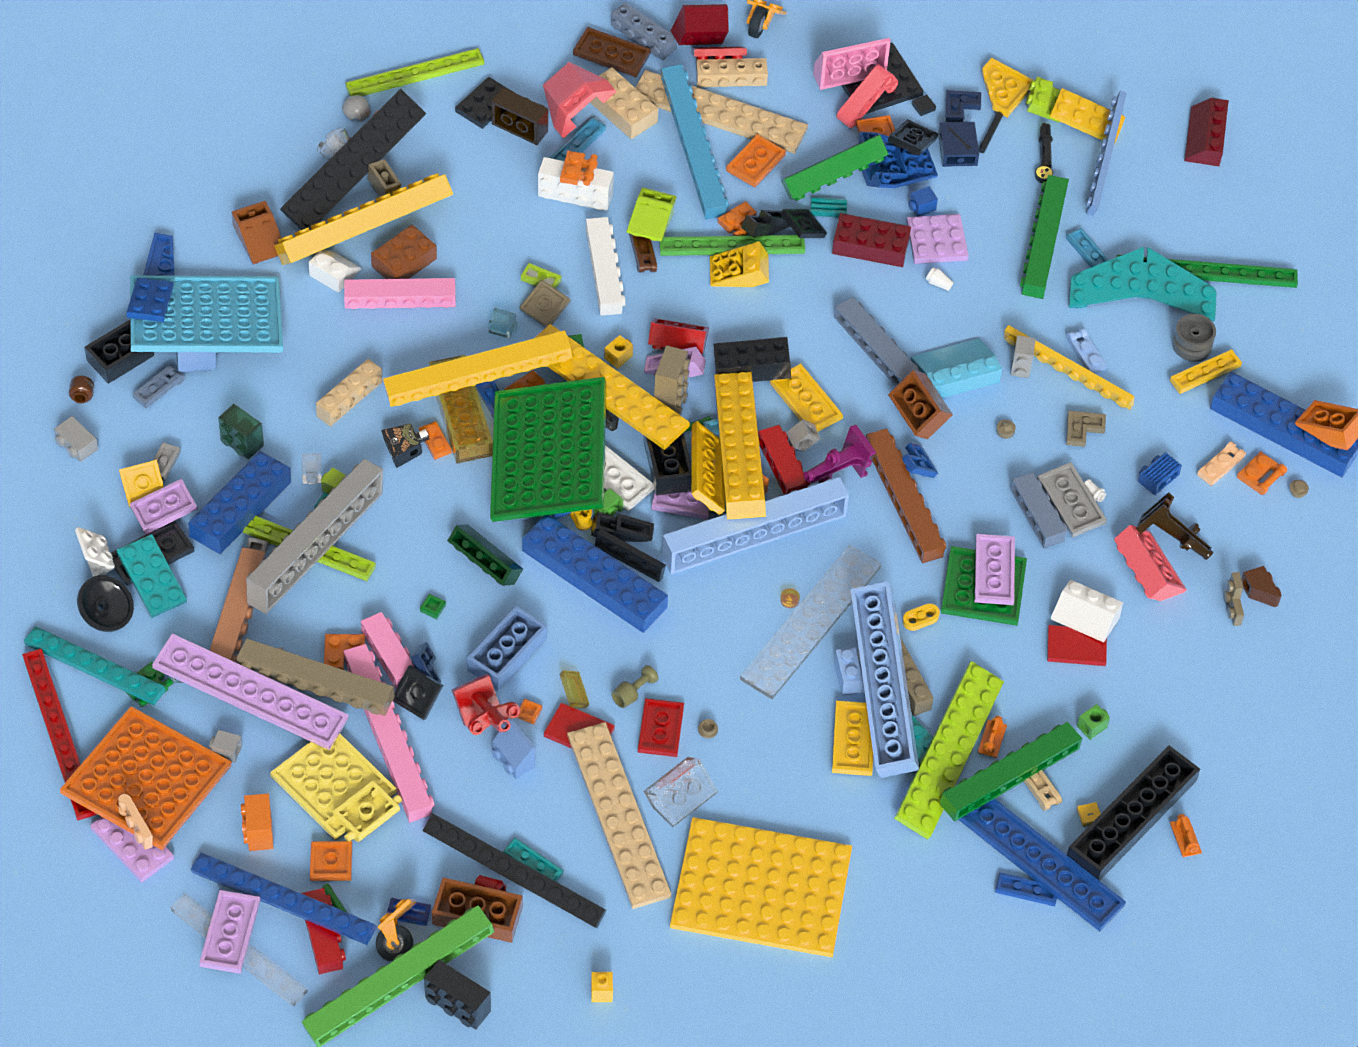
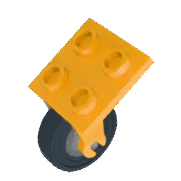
M747 0L748 4L753 5L746 22L749 24L748 35L753 38H759L763 29H768L775 13L786 15L787 12L782 10V6L771 3L769 6L766 5L767 1Z
M402 899L395 906L397 910L390 914L388 912L379 920L381 924L378 928L381 931L376 937V949L378 954L386 961L393 962L396 956L405 954L413 946V937L410 931L404 926L398 925V919L417 903L415 899Z

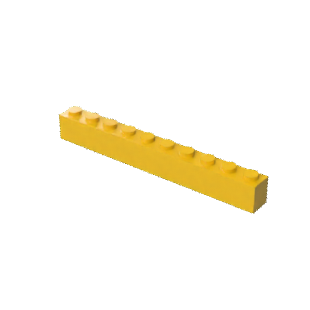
M564 330L383 378L390 407L400 406L411 401H419L426 397L437 396L441 393L456 391L468 386H475L479 383L512 376L513 374L527 372L539 367H546L550 364L565 362L572 359V351Z

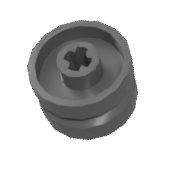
M1187 314L1181 317L1177 322L1172 346L1178 356L1189 361H1201L1207 358L1212 351L1216 336L1215 324L1209 318L1200 314Z

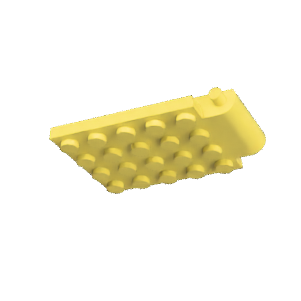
M340 733L330 750L309 742L270 772V776L334 840L347 832L344 837L348 842L353 839L356 842H360L400 811L398 804L402 801L401 797L396 795L391 798L397 793L396 787Z

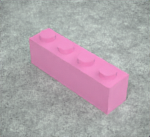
M380 612L361 621V632L365 634V639L393 686L397 689L408 666H413L408 649L406 647L403 648L401 645L399 634L397 632L394 633L392 630L393 626L388 617L385 618L383 613Z

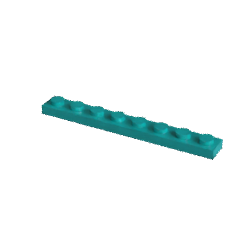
M35 626L24 639L25 645L35 650L42 649L44 654L152 705H155L166 691L163 685Z

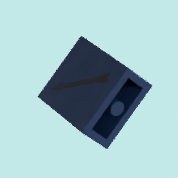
M975 122L939 123L938 139L942 167L978 166L979 148Z

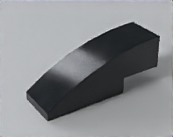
M761 210L759 216L746 215L741 228L752 237L771 235L790 226L780 213L782 211Z
M597 512L592 520L591 536L596 537L597 532L603 529L625 542L652 541L654 523L619 513L616 517Z

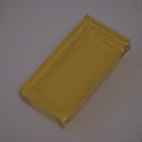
M562 670L559 675L569 706L587 708L590 704L580 673Z

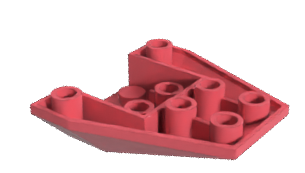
M568 62L543 84L553 126L562 138H565L576 128L571 118L596 96L604 103L617 92L606 79L571 62Z

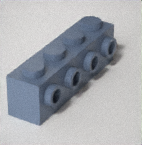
M626 2L611 13V26L614 29L619 30L627 38L632 39L639 45L651 49V53L661 60L666 59L677 49V41L670 32Z
M1034 473L1012 479L1010 490L1042 547L1047 548L1064 542L1067 527L1059 519L1058 511L1051 505L1049 495L1043 491L1040 480L1036 479Z

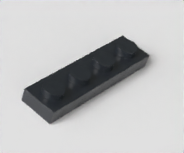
M603 529L597 532L594 546L657 582L663 579L666 564Z

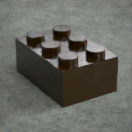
M503 87L491 101L492 125L535 145H538L548 133V108L544 105L533 102Z

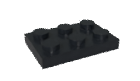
M488 77L455 107V112L483 129L492 121L491 101L502 87L508 88Z
M907 119L890 134L888 142L897 148L908 150L912 155L920 156L937 140L939 133Z

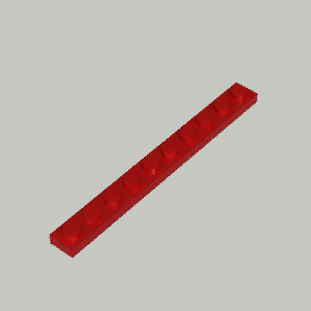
M38 649L24 653L22 656L65 783L81 764L43 651ZM70 799L77 821L97 815Z

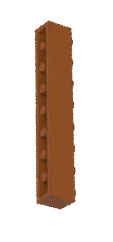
M887 429L866 434V439L876 451L870 458L921 563L943 558L944 550L946 549L945 540L940 537L938 526L936 523H933L929 508L925 507L922 494L917 491L916 481L911 478L910 472L905 467L906 464L902 460V453L899 449L897 450L893 435H890Z

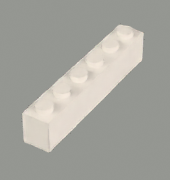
M608 217L586 219V234L600 316L622 314V306H625V296L621 295L623 284L618 279L620 277V267H616L618 255L613 250L616 248L615 238H611L613 226L609 224Z

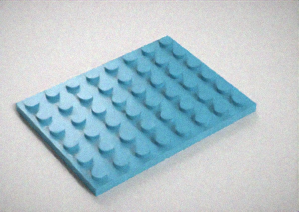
M130 275V299L137 278L174 282V290L164 322L131 318V352H283L279 277Z

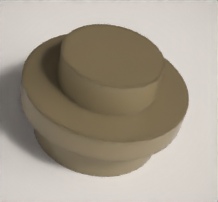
M1294 480L1291 482L1289 489L1294 497L1302 498L1308 493L1309 487L1302 480Z
M705 719L699 724L698 732L703 738L710 739L717 735L718 726L713 720Z

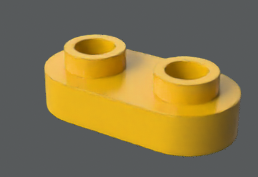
M925 604L909 610L903 615V626L910 631H915L934 624L939 619L940 610L934 604Z

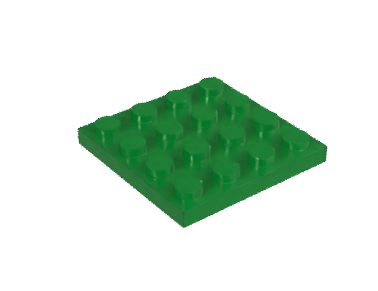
M951 546L941 614L1018 626L1027 558L1015 556L1013 605L975 602V550Z

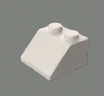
M332 250L319 251L309 261V275L338 293L344 288V280H352L361 270V267Z

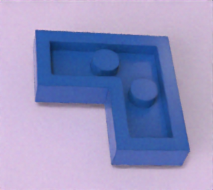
M909 443L905 447L909 454H906L902 459L906 464L905 467L908 472L934 478L938 474L921 445Z

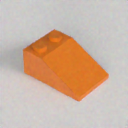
M1314 400L1295 422L1296 426L1331 447L1348 450L1358 439V409Z

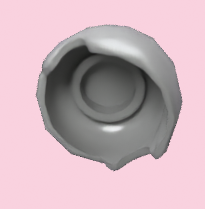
M359 95L348 97L342 106L343 114L351 121L355 118L360 122L364 121L371 113L368 101Z

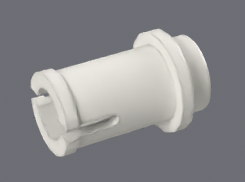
M1090 479L1084 482L1095 501L1101 502L1104 500L1106 493L1103 488L1100 489Z

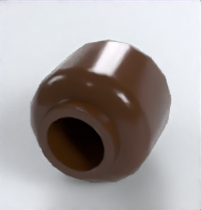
M79 375L74 377L70 382L69 397L76 403L89 402L93 397L94 382L87 376Z

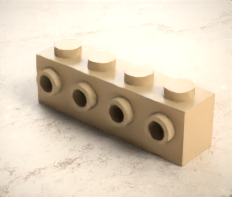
M766 58L696 60L697 87L767 86Z
M369 359L363 362L316 402L317 417L331 427L382 383V368Z

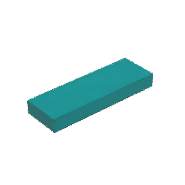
M514 838L502 851L556 882L563 875V870L517 838Z

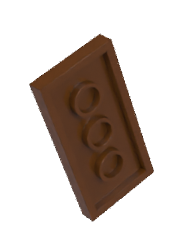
M590 27L586 28L573 49L574 56L608 68L612 67L617 71L634 77L638 76L651 54V49Z

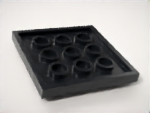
M893 42L890 43L887 70L898 80V85L891 93L884 91L866 114L923 96L924 90ZM863 81L841 86L850 98Z

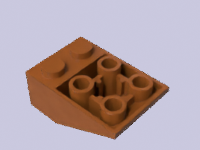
M266 200L231 212L233 227L252 264L278 256L274 245L279 243L278 239L282 237Z

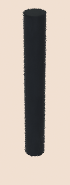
M996 113L979 147L980 153H985L1003 117V113Z

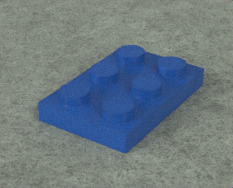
M137 278L127 309V318L164 322L174 290V282Z

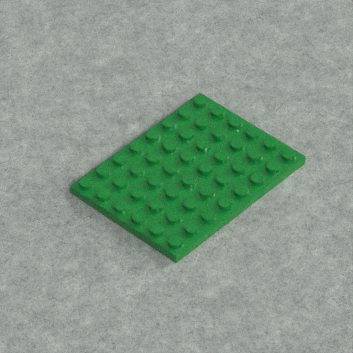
M605 377L495 391L490 519L492 522L604 508Z

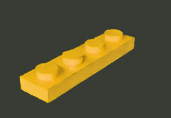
M1231 349L1171 376L1170 382L1178 393L1181 394L1241 367L1242 362Z

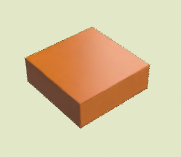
M524 698L520 706V714L517 718L535 724L543 706Z

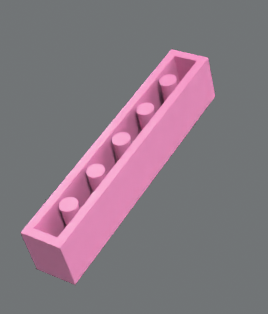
M455 278L344 280L345 308L456 307Z

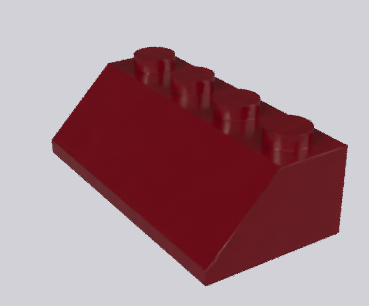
M1209 98L1191 106L1184 161L1220 166L1224 148L1229 100Z

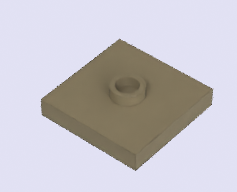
M541 280L519 309L547 327L555 322L571 300Z

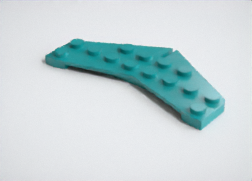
M1144 247L1078 272L1071 278L1069 308H1084L1091 304L1136 297L1152 299L1191 314L1204 315L1211 321H1215L1216 289L1149 247L1147 248L1146 262H1143Z

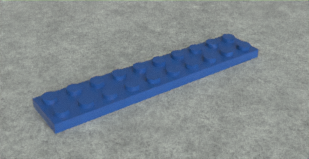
M996 799L958 819L1032 879L1043 885L1046 890L1055 895L1099 932L1125 906V900Z

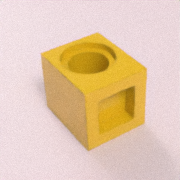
M621 335L604 348V359L617 369L633 357L632 343Z
M592 972L591 1002H612L613 972Z

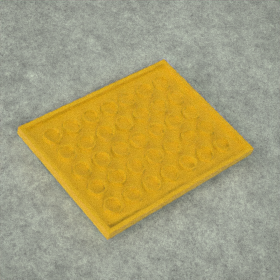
M692 817L670 928L833 957L852 846Z

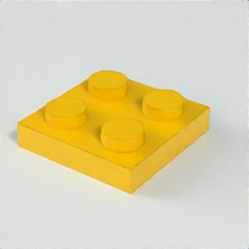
M157 460L119 470L129 507L130 503L164 487Z

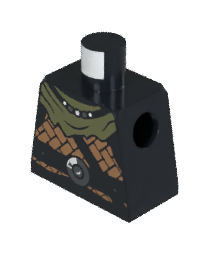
M412 424L381 430L384 442L396 468L421 455L420 443L430 440L426 429L415 433Z

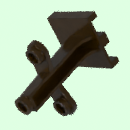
M1170 492L1141 515L1136 527L1140 534L1154 524L1178 540L1181 549L1186 551L1191 549L1205 560L1214 553L1211 550L1212 547L1196 535L1201 530L1199 524L1194 523L1187 528L1170 513L1169 508L1174 499Z

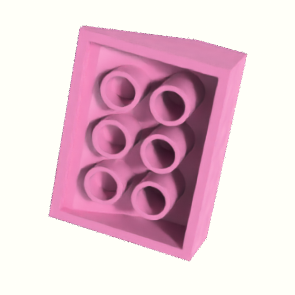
M890 38L822 52L814 63L813 71L819 89L822 90L864 81L877 65H881L887 70Z

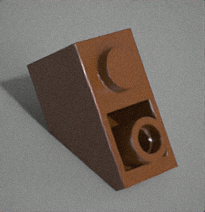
M1264 566L1243 572L1241 580L1248 598L1272 607L1279 605L1282 597L1279 587H1276L1271 573L1267 572Z

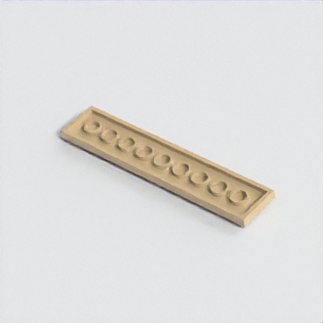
M645 70L635 88L656 107L671 112L661 75ZM692 86V98L696 99V111L700 112L702 123L749 139H753L758 134L794 154L808 130V124Z
M606 722L567 733L569 743L632 909L671 898L670 889Z

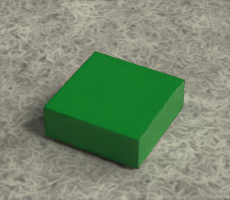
M429 594L421 605L420 612L437 619L445 608L446 601Z

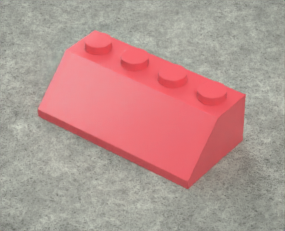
M1129 525L1114 538L1118 551L1126 558V564L1129 568L1133 569L1136 574L1135 579L1142 584L1145 589L1144 593L1149 599L1162 601L1184 593L1187 590L1150 531L1145 530L1140 534L1136 530V526Z

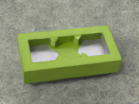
M528 263L521 274V281L537 286L543 280L555 289L562 279V276Z

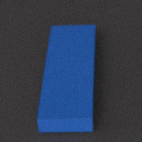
M999 872L995 893L1055 907L1057 897L1046 890L1039 882Z

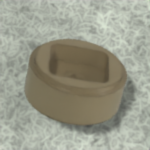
M1001 420L997 424L996 432L1001 438L1007 439L1015 434L1016 427L1010 420Z

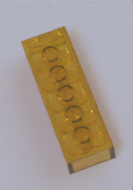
M466 355L430 361L429 366L466 357ZM468 386L437 395L436 399L456 464L491 457L493 455V442L476 387Z

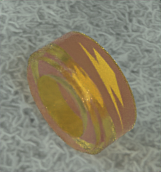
M791 588L782 591L780 602L784 607L794 608L799 604L800 595L798 591Z

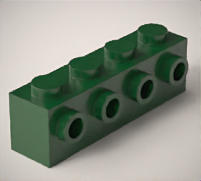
M468 524L456 525L447 540L456 550L462 552L471 562L478 565L483 572L489 574L502 586L514 585L523 571L521 566Z

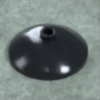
M106 575L94 576L83 583L78 591L77 607L84 621L94 629L103 632H114L123 628L130 621L134 611L133 599L127 587L119 580Z

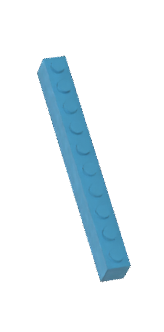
M682 64L661 68V80L705 220L720 217L726 213L729 203L727 197L723 196L724 187L723 183H719L718 180L720 175L718 168L715 169L714 155H710L709 152L711 150L710 142L705 139L706 130L704 126H701V114L696 111L697 102L695 98H692V86L687 83L689 80L686 70H683Z

